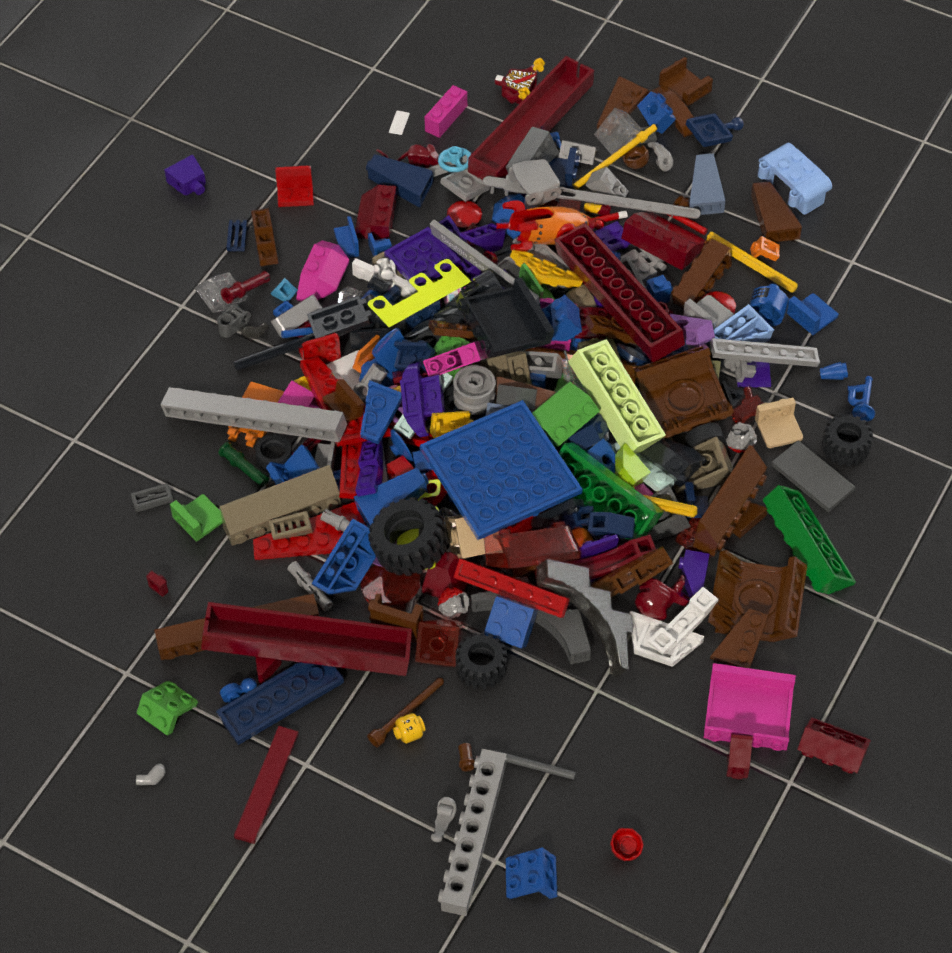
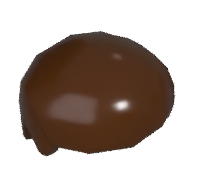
M644 145L641 147L635 146L622 156L623 161L628 168L634 170L641 169L649 161L648 149Z

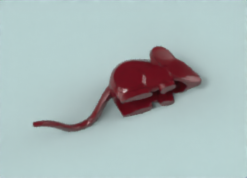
M428 144L426 148L421 145H413L397 161H401L408 156L409 164L418 167L422 164L425 168H429L430 165L438 164L439 155L431 144ZM376 149L377 152L381 153L384 157L388 158L385 153H383L381 150Z

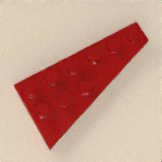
M355 502L331 510L336 515L345 516L349 521L353 518L367 526L357 510ZM320 514L309 518L313 533L273 540L272 533L253 539L254 559L263 560L330 554L344 532L342 530L338 531L334 526L320 520L322 515ZM301 521V527H304V521ZM293 524V529H296V524Z

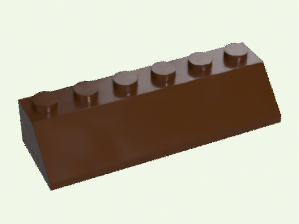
M748 446L700 519L693 547L712 556H715L718 550L722 551L726 544L725 539L727 537L730 538L734 532V525H739L743 517V511H748L751 505L750 500L752 498L755 499L758 495L759 486H764L767 480L765 475L767 466L753 446Z

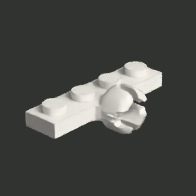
M356 258L352 262L353 275L359 279L369 282L373 274L376 273L379 278L391 282L387 289L388 291L395 285L400 288L401 296L404 298H408L418 292L407 280L397 276L396 265L392 260H390L389 264L388 258L377 260V265L374 264V266Z

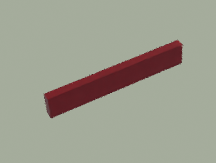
M278 726L235 831V839L255 844L298 738V731Z

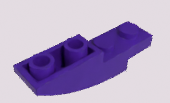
M367 440L362 444L358 460L360 472L355 489L358 497L377 493L378 485L382 484L383 479L382 440L379 445Z

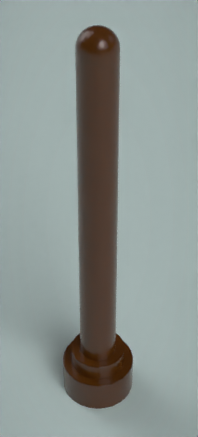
M437 678L381 729H373L367 735L371 744L377 748L385 742L386 735L396 727V719L414 711L444 684L443 678Z

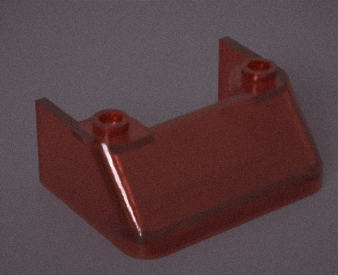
M565 521L553 522L549 528L518 533L511 532V529L498 530L499 534H491L484 538L486 566L520 568L581 558V549L570 526L565 525Z

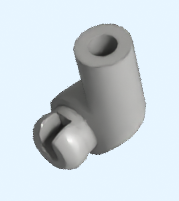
M156 764L147 775H137L136 785H156L165 775L164 765Z

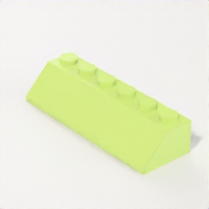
M607 339L576 351L568 362L584 389L600 410L599 413L602 415L620 447L626 443L635 454H638L666 436Z

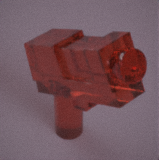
M750 387L744 388L746 399L742 400V405L733 410L732 419L735 423H744L746 419L755 416L757 406L764 403L758 395L753 397Z

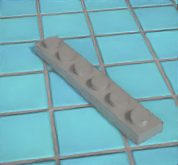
M712 338L710 341L712 358L818 367L820 364L817 348L715 338Z

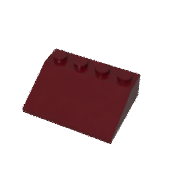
M648 211L634 213L624 223L621 239L681 270L701 253L706 243H709V241Z

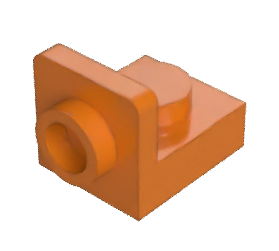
M761 236L751 245V255L755 258L762 255L765 258L776 261L779 258L780 245Z

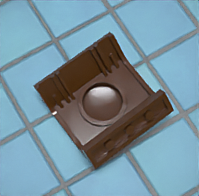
M705 344L633 368L641 396L666 434L664 438L690 431L703 424L728 418L734 413L733 407L726 400L710 358V349Z
M727 550L720 551L713 595L718 598V602L710 611L708 622L715 626L716 633L728 635L748 609H752L768 615L760 640L777 642L797 637L807 565L797 557L789 558L788 566L785 567L747 563L739 560Z

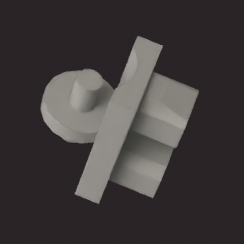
M724 360V366L732 372L735 371L737 382H743L745 377L753 378L756 373L754 365H747V363L752 361Z

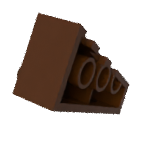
M711 239L708 244L706 243L701 250L700 256L693 260L690 270L683 274L680 284L673 288L671 293L673 303L684 309L687 300L691 299L698 303L705 295V291H711L716 278L720 280L724 275V269L729 270L732 266L730 248L714 239Z

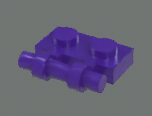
M617 221L594 231L613 252L628 248V245L631 244L621 239L623 228Z

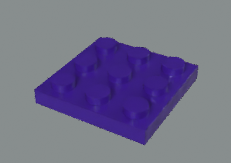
M429 226L384 251V256L389 259V262L392 260L395 263L396 269L408 282L410 278L419 273H424L431 281L440 277L441 274L434 266L444 259L451 260L456 266L461 265V259L446 244L432 235ZM448 263L440 265V270L443 272H448L452 269ZM418 277L414 282L418 286H424L426 279Z

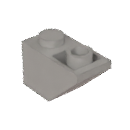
M607 167L592 172L586 183V186L593 193L626 197L629 192Z

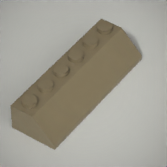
M327 465L219 507L223 528L233 546L270 532V520L307 511L309 516H315L325 509L335 508L341 502L330 465ZM280 524L276 525L277 530L281 528Z

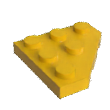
M512 250L510 257L517 266L521 268V265L524 263L528 266L540 285L549 284L554 287L561 285L567 288L580 287L583 281L575 272L568 269L564 271L558 268L557 264L545 259L541 261L533 257L534 254Z

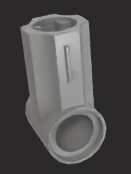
M373 363L361 382L354 386L353 391L361 400H366L369 380L381 384L387 375L386 370L382 366ZM364 387L367 389L366 395L363 394Z

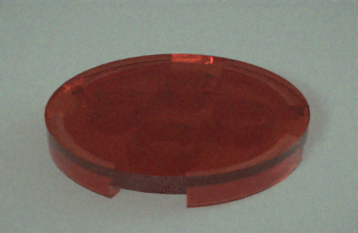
M376 565L364 576L361 581V590L368 603H370L371 599H375L376 594L379 593L382 597V605L389 606L399 603L402 605L418 593L421 587V578L417 572L411 576H406L404 573L403 575H396L394 572L390 573L385 567Z

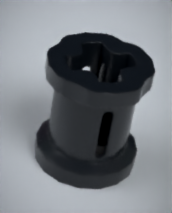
M374 273L367 288L371 287L383 296L391 282L379 278Z

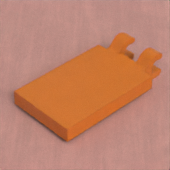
M250 382L242 398L278 403L284 391ZM228 426L227 432L230 435L228 440L233 442L237 441L240 432L246 433V446L254 447L258 437L262 438L267 433L266 431Z

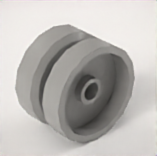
M471 365L460 369L455 374L453 397L454 404L460 411H469L470 415H479L487 411L488 403H495L496 382L495 376L490 370L483 366Z

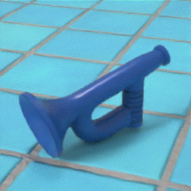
M866 376L865 384L847 386L848 402L854 406L852 411L853 417H861L860 420H865L866 422L871 421L875 417V410L869 406L873 381L871 376ZM856 392H863L862 399L858 400L855 398Z

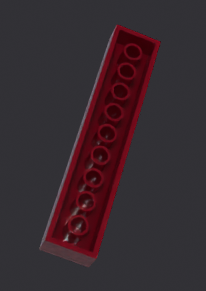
M586 223L554 239L559 257L583 281L582 283L652 362L685 345L682 328Z

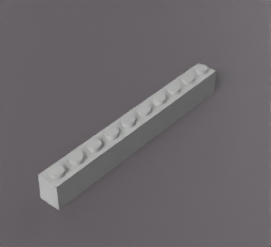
M169 387L161 403L166 417L340 442L347 426L343 412L337 410L331 411L321 408L304 407L302 405L296 406L286 403L269 402L267 400L261 401L232 395L206 393L198 390H185L182 388Z

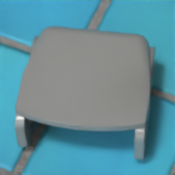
M547 160L523 161L513 164L509 168V180L512 183L518 181L519 185L527 193L524 203L526 208L542 206L560 196L562 192L560 181Z

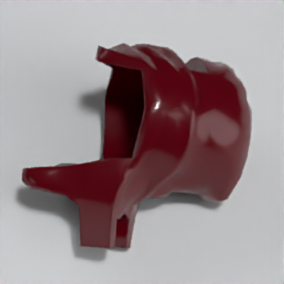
M681 575L671 588L654 578H650L639 587L640 593L637 594L635 599L636 607L640 613L656 620H664L667 616V609L673 603L686 607L689 603V596L682 592L685 576Z

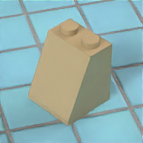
M462 515L444 518L448 530L450 552L458 556V558L463 559L508 549L509 538L504 529L477 540Z

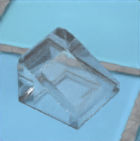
M347 286L340 291L338 303L357 296L361 298L363 292Z

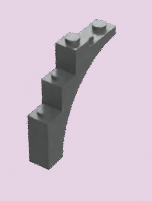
M516 577V579L529 583L528 577ZM488 591L477 592L471 595L472 612L491 611L495 598L499 594ZM579 609L566 610L564 618L538 610L535 622L547 629L557 639L564 649L570 664L590 661L591 649Z

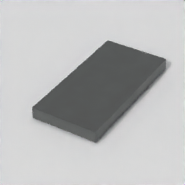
M799 440L772 461V467L828 513L855 491V486Z

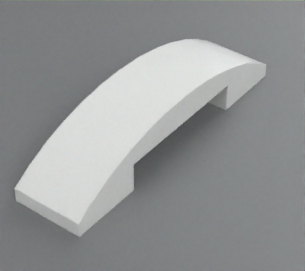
M702 587L689 600V604L664 629L661 627L648 640V643L662 655L669 652L703 621L718 602V598Z

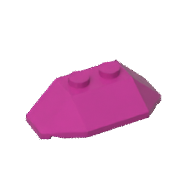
M323 240L314 244L301 272L297 300L303 301L313 294L317 300H320L337 290L349 264V259L340 245Z

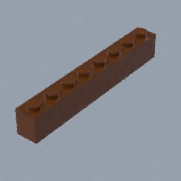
M314 593L251 607L319 616ZM205 618L154 629L161 660H171L178 656L192 655L196 652L204 651L201 650Z

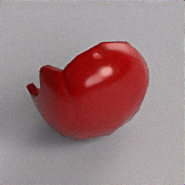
M631 828L618 829L612 835L610 842L612 853L623 861H632L638 858L642 853L644 845L642 837Z

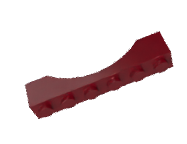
M651 535L632 539L613 550L593 557L574 561H552L536 566L535 578L538 587L552 591L606 576L656 548Z

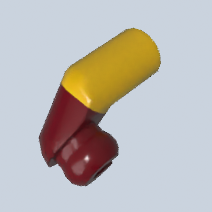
M585 203L584 211L603 216L610 214L611 206Z

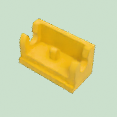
M470 412L432 413L431 435L433 438H437L473 422V420H470Z

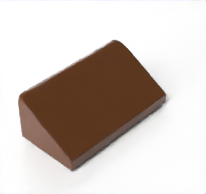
M751 503L748 511H743V517L739 525H734L733 533L738 538L743 537L766 517L768 509Z

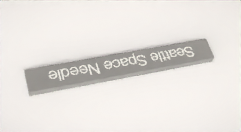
M436 220L430 223L433 236L483 273L491 270L500 285L505 289L513 287L515 278ZM530 290L541 308L539 296Z

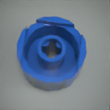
M770 284L769 286L755 288L749 305L770 326H777L782 323L789 298L779 289L778 285Z

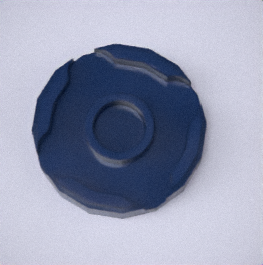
M617 343L616 348L619 356L626 361L635 362L638 367L650 363V360L639 351L623 343Z

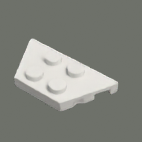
M630 611L629 620L634 654L673 667L704 641L703 635L691 632L676 647L662 655L648 643V640L661 627L664 629L668 623Z

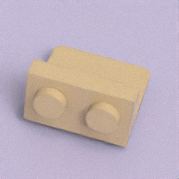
M794 398L781 399L757 406L755 421L768 448L803 440V434L794 416L796 406Z

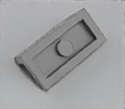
M562 140L559 158L568 159L570 147L577 148V155L580 156L581 163L594 164L596 151H598L599 147Z
M331 441V445H317L315 461L319 468L330 465L332 472L334 471L337 453L336 442Z

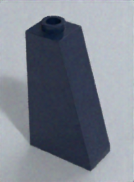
M376 154L366 165L370 180L379 185L396 186V195L420 208L433 185V171Z

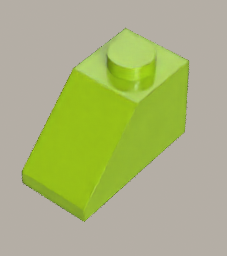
M626 443L615 454V474L633 488L641 484L651 473Z

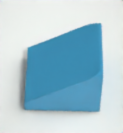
M284 278L270 294L282 301H289L298 289Z

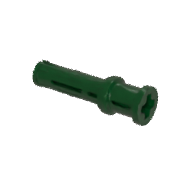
M231 442L224 443L219 449L218 455L226 458L232 467H238L260 487H264V484L268 483L269 477L246 460L244 453L238 452L232 447Z

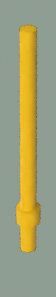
M653 124L645 131H640L636 134L633 140L573 184L576 190L587 183L592 172L608 167L636 145L646 141L648 136L657 130L656 125Z

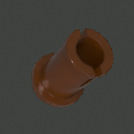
M460 744L458 746L460 754L459 767L462 771H471L474 769L475 763L472 757L471 744Z

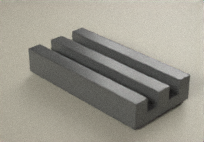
M168 483L130 494L136 512L174 502Z

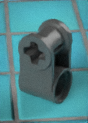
M237 303L232 304L224 313L218 316L219 335L224 338L233 336L249 322L251 313L242 310Z

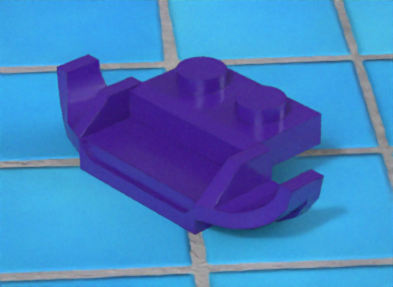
M416 362L406 367L402 380H400L403 415L408 425L419 437L429 436L425 424L427 417L432 416V413H444L445 407L441 376L435 375L423 378L420 375L421 362Z

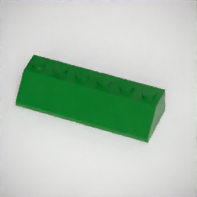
M574 442L566 443L562 446L558 453L583 489L582 494L573 497L574 499H583L585 506L594 507L593 512H610L635 518L634 538H626L628 541L646 536L654 528L664 513L661 508Z
M778 485L762 499L768 509L767 512L775 520V526L783 533L784 541L792 548L793 556L807 565L806 575L810 578L811 585L816 592L831 594L856 583L801 491Z

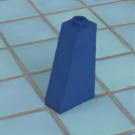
M418 468L410 470L378 485L377 493L354 496L356 508L367 527L370 528L371 523H374V517L380 514L382 508L390 506L389 503L393 501L395 503L399 502V499L406 498V500L410 498L419 499L425 492L428 493V479L424 473H420Z

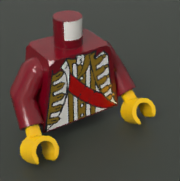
M542 58L536 59L533 63L534 65L526 69H510L506 77L496 76L495 85L502 87V96L511 104H520L537 86V71L542 72L545 65Z

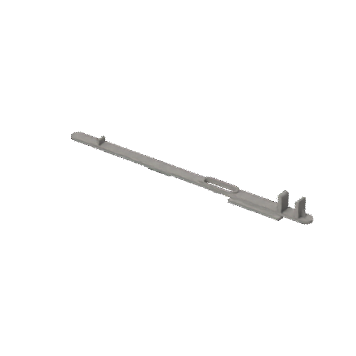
M506 175V179L486 176L483 179V184L491 187V194L494 193L495 187L504 189L505 196H508L509 191L527 194L518 181L512 183L508 175ZM565 187L560 188L563 192L574 193L575 196L560 195L557 197L559 199L578 200L668 214L671 217L674 215L697 219L701 214L700 210L695 208L574 190Z

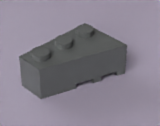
M531 127L506 165L508 173L509 168L513 164L523 161L545 159L550 163L559 154L550 132Z

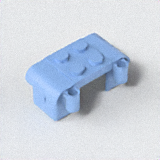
M786 143L759 159L758 177L760 179H765L767 182L770 181L773 185L775 174L792 189L788 199L790 207L797 208L805 215L824 204L826 192L832 189L830 179L791 143Z

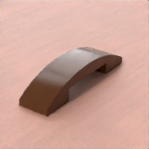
M659 86L648 91V94L652 91L656 94L660 93L665 97V103L673 110L672 114L676 118L675 127L684 138L693 134L686 126V121L694 117L684 102L672 90L665 86Z

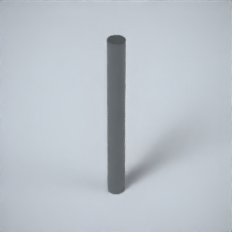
M507 754L508 763L572 780L575 779V771Z

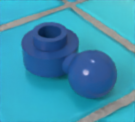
M245 678L241 685L231 683L224 686L220 690V695L224 702L230 703L239 698L243 692L247 693L256 688L257 682L253 678Z

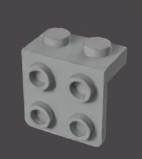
M710 295L705 296L698 303L691 299L687 300L683 316L712 320L713 330L734 315Z

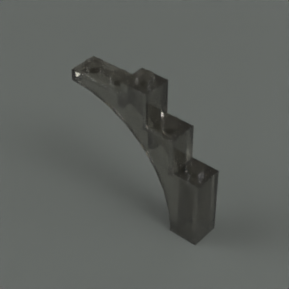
M546 559L536 567L537 585L570 598L569 601L577 606L588 618L604 645L609 660L610 674L618 677L629 669L627 637L633 633L634 628L632 614L611 610L610 591L590 587L589 568Z

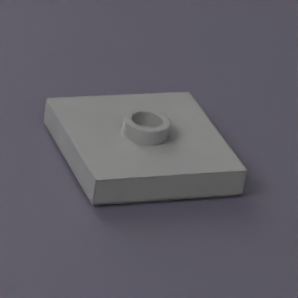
M468 168L460 172H453L441 178L440 182L465 202L490 189L489 186L483 184L482 179L470 174Z

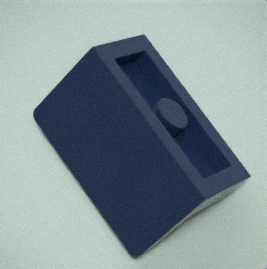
M685 482L684 504L696 506L698 513L693 518H702L709 507L708 497L695 496L693 482Z

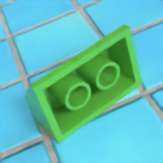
M569 381L534 410L532 414L553 446L559 447L599 413L600 410L588 394Z

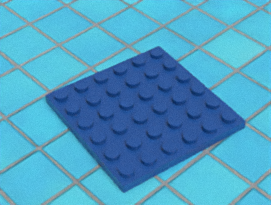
M523 400L420 444L421 452L477 540L582 494V487Z

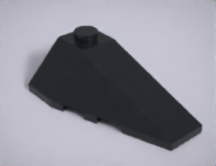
M662 438L640 452L646 459L674 479V483L680 488L707 461L705 457L692 447L666 438Z

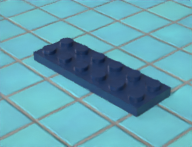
M299 662L218 709L216 713L233 739L240 745L343 684L344 679L335 667Z

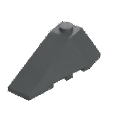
M670 486L651 495V497L678 502ZM664 511L654 528L647 535H651L652 540L656 541L673 536L690 527L686 516ZM619 538L617 547L627 543L628 540L626 538Z

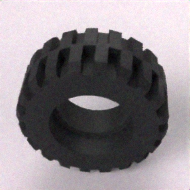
M403 498L399 499V502L395 503L393 501L389 503L390 506L382 508L380 514L374 517V523H371L368 538L370 546L379 563L390 573L394 572L396 575H403L404 573L406 576H411L416 572L417 574L423 573V570L427 568L429 570L435 562H439L441 554L444 555L449 541L447 536L448 530L439 511L436 510L433 504L423 499L418 501L417 498H410L409 500ZM411 529H423L422 533L414 541L403 545L395 544L397 538L404 532Z

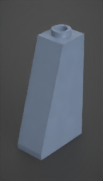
M714 153L696 155L689 208L700 210V215L724 213L725 197Z

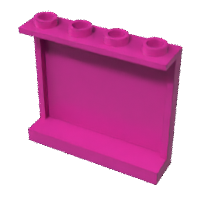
M713 663L703 738L715 742H730L731 734L753 736L752 747H767L775 751L787 750L796 675Z

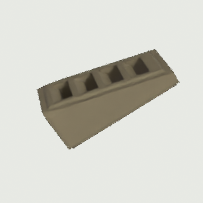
M307 511L269 521L273 540L313 533ZM300 521H304V527H301ZM292 522H296V529H293ZM285 523H288V531L285 530ZM280 524L281 533H278L276 525Z

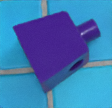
M193 154L164 169L166 182L183 195H189L192 192H195L197 195L204 193L205 175Z

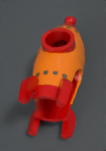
M518 200L502 204L503 209H512L515 212L511 215L509 222L496 223V229H509L521 232L517 239L521 243L512 244L511 251H528L532 248L533 244L555 245L554 239L584 223L592 230L594 228L599 230L604 227L602 220L594 222L589 216L573 208L536 207L525 209L523 202Z

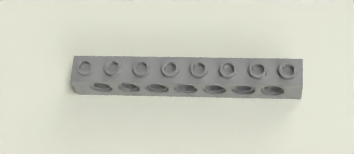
M482 749L480 756H476L474 768H477L475 775L471 774L469 787L472 788L470 793H466L464 800L466 810L460 814L459 824H461V829L455 833L454 843L456 847L455 850H451L449 855L450 870L446 869L443 882L446 885L439 892L438 902H441V911L467 916L507 764V754ZM489 772V773H491L492 775H490V776H485V775H483V773ZM479 791H486L487 793L484 794V795H481V794H479L478 792H479ZM478 809V810H481L482 812L476 814V813H474L473 811ZM471 828L477 830L474 833L468 832V830ZM464 848H471L472 851H470V852H465V851H463V849H464ZM459 867L467 868V870L463 872L458 871L457 869ZM458 886L461 887L462 890L454 891L452 890V888Z

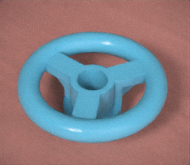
M453 146L441 152L438 157V164L448 172H460L468 168V160L462 165L460 162L461 158L464 155L468 158L471 153L467 149ZM444 162H451L456 167L447 166Z

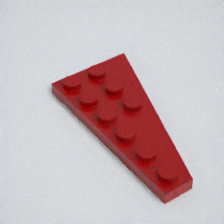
M319 357L300 360V367L319 408L331 410L323 401V396L335 392L336 382L341 379H337L332 374V370ZM364 403V408H363V414L365 413V407H366V404H365V403ZM363 414L362 417L347 422L340 442H336L337 447L367 441L361 438L360 435ZM389 427L382 438L390 437L391 429Z

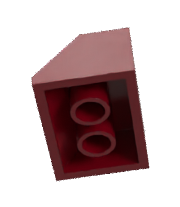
M377 185L361 196L355 227L357 238L368 239V233H372L375 240L390 239L397 202L396 186Z
M812 717L805 727L797 750L801 751L806 757L822 759L821 761L824 764L830 766L837 765L842 767L843 771L852 774L854 772L858 773L871 740Z

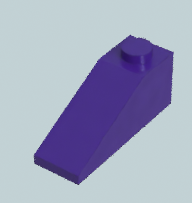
M490 223L461 232L459 237L484 249V252H495L503 247L506 229H496V225Z
M686 550L685 556L680 557L679 569H682V575L685 576L684 586L689 599L704 587L709 560L708 553Z

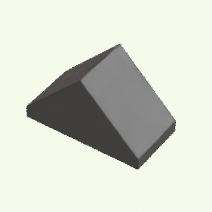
M499 385L496 404L510 406L523 400L528 408L535 409L537 390Z

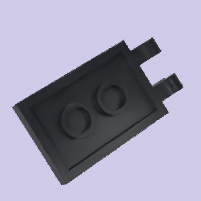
M368 295L363 299L357 296L307 314L315 338L334 333L341 336L369 326V321L380 322V317L368 306V302L374 299V296ZM374 301L373 306L378 309L376 302Z

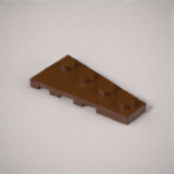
M619 76L597 123V130L612 136L636 109L637 105L648 95V89Z

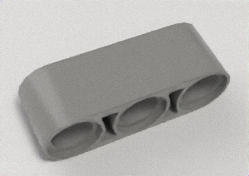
M313 294L270 322L281 337V331L295 329L309 320L307 314L323 308Z

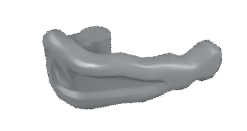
M649 142L647 144L648 147H652L658 157L656 159L657 166L662 171H669L673 166L671 153L658 142Z
M443 797L438 802L434 834L431 835V840L434 842L442 841L448 825L455 817L457 805L450 797Z

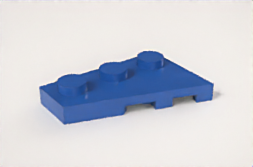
M369 380L365 413L363 414L360 433L361 438L379 445L402 402L401 392Z

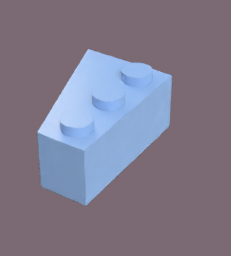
M748 304L715 328L714 335L715 339L765 343L770 341L774 329ZM709 341V342L705 343V345H707V346L709 347L710 351H711L710 341Z

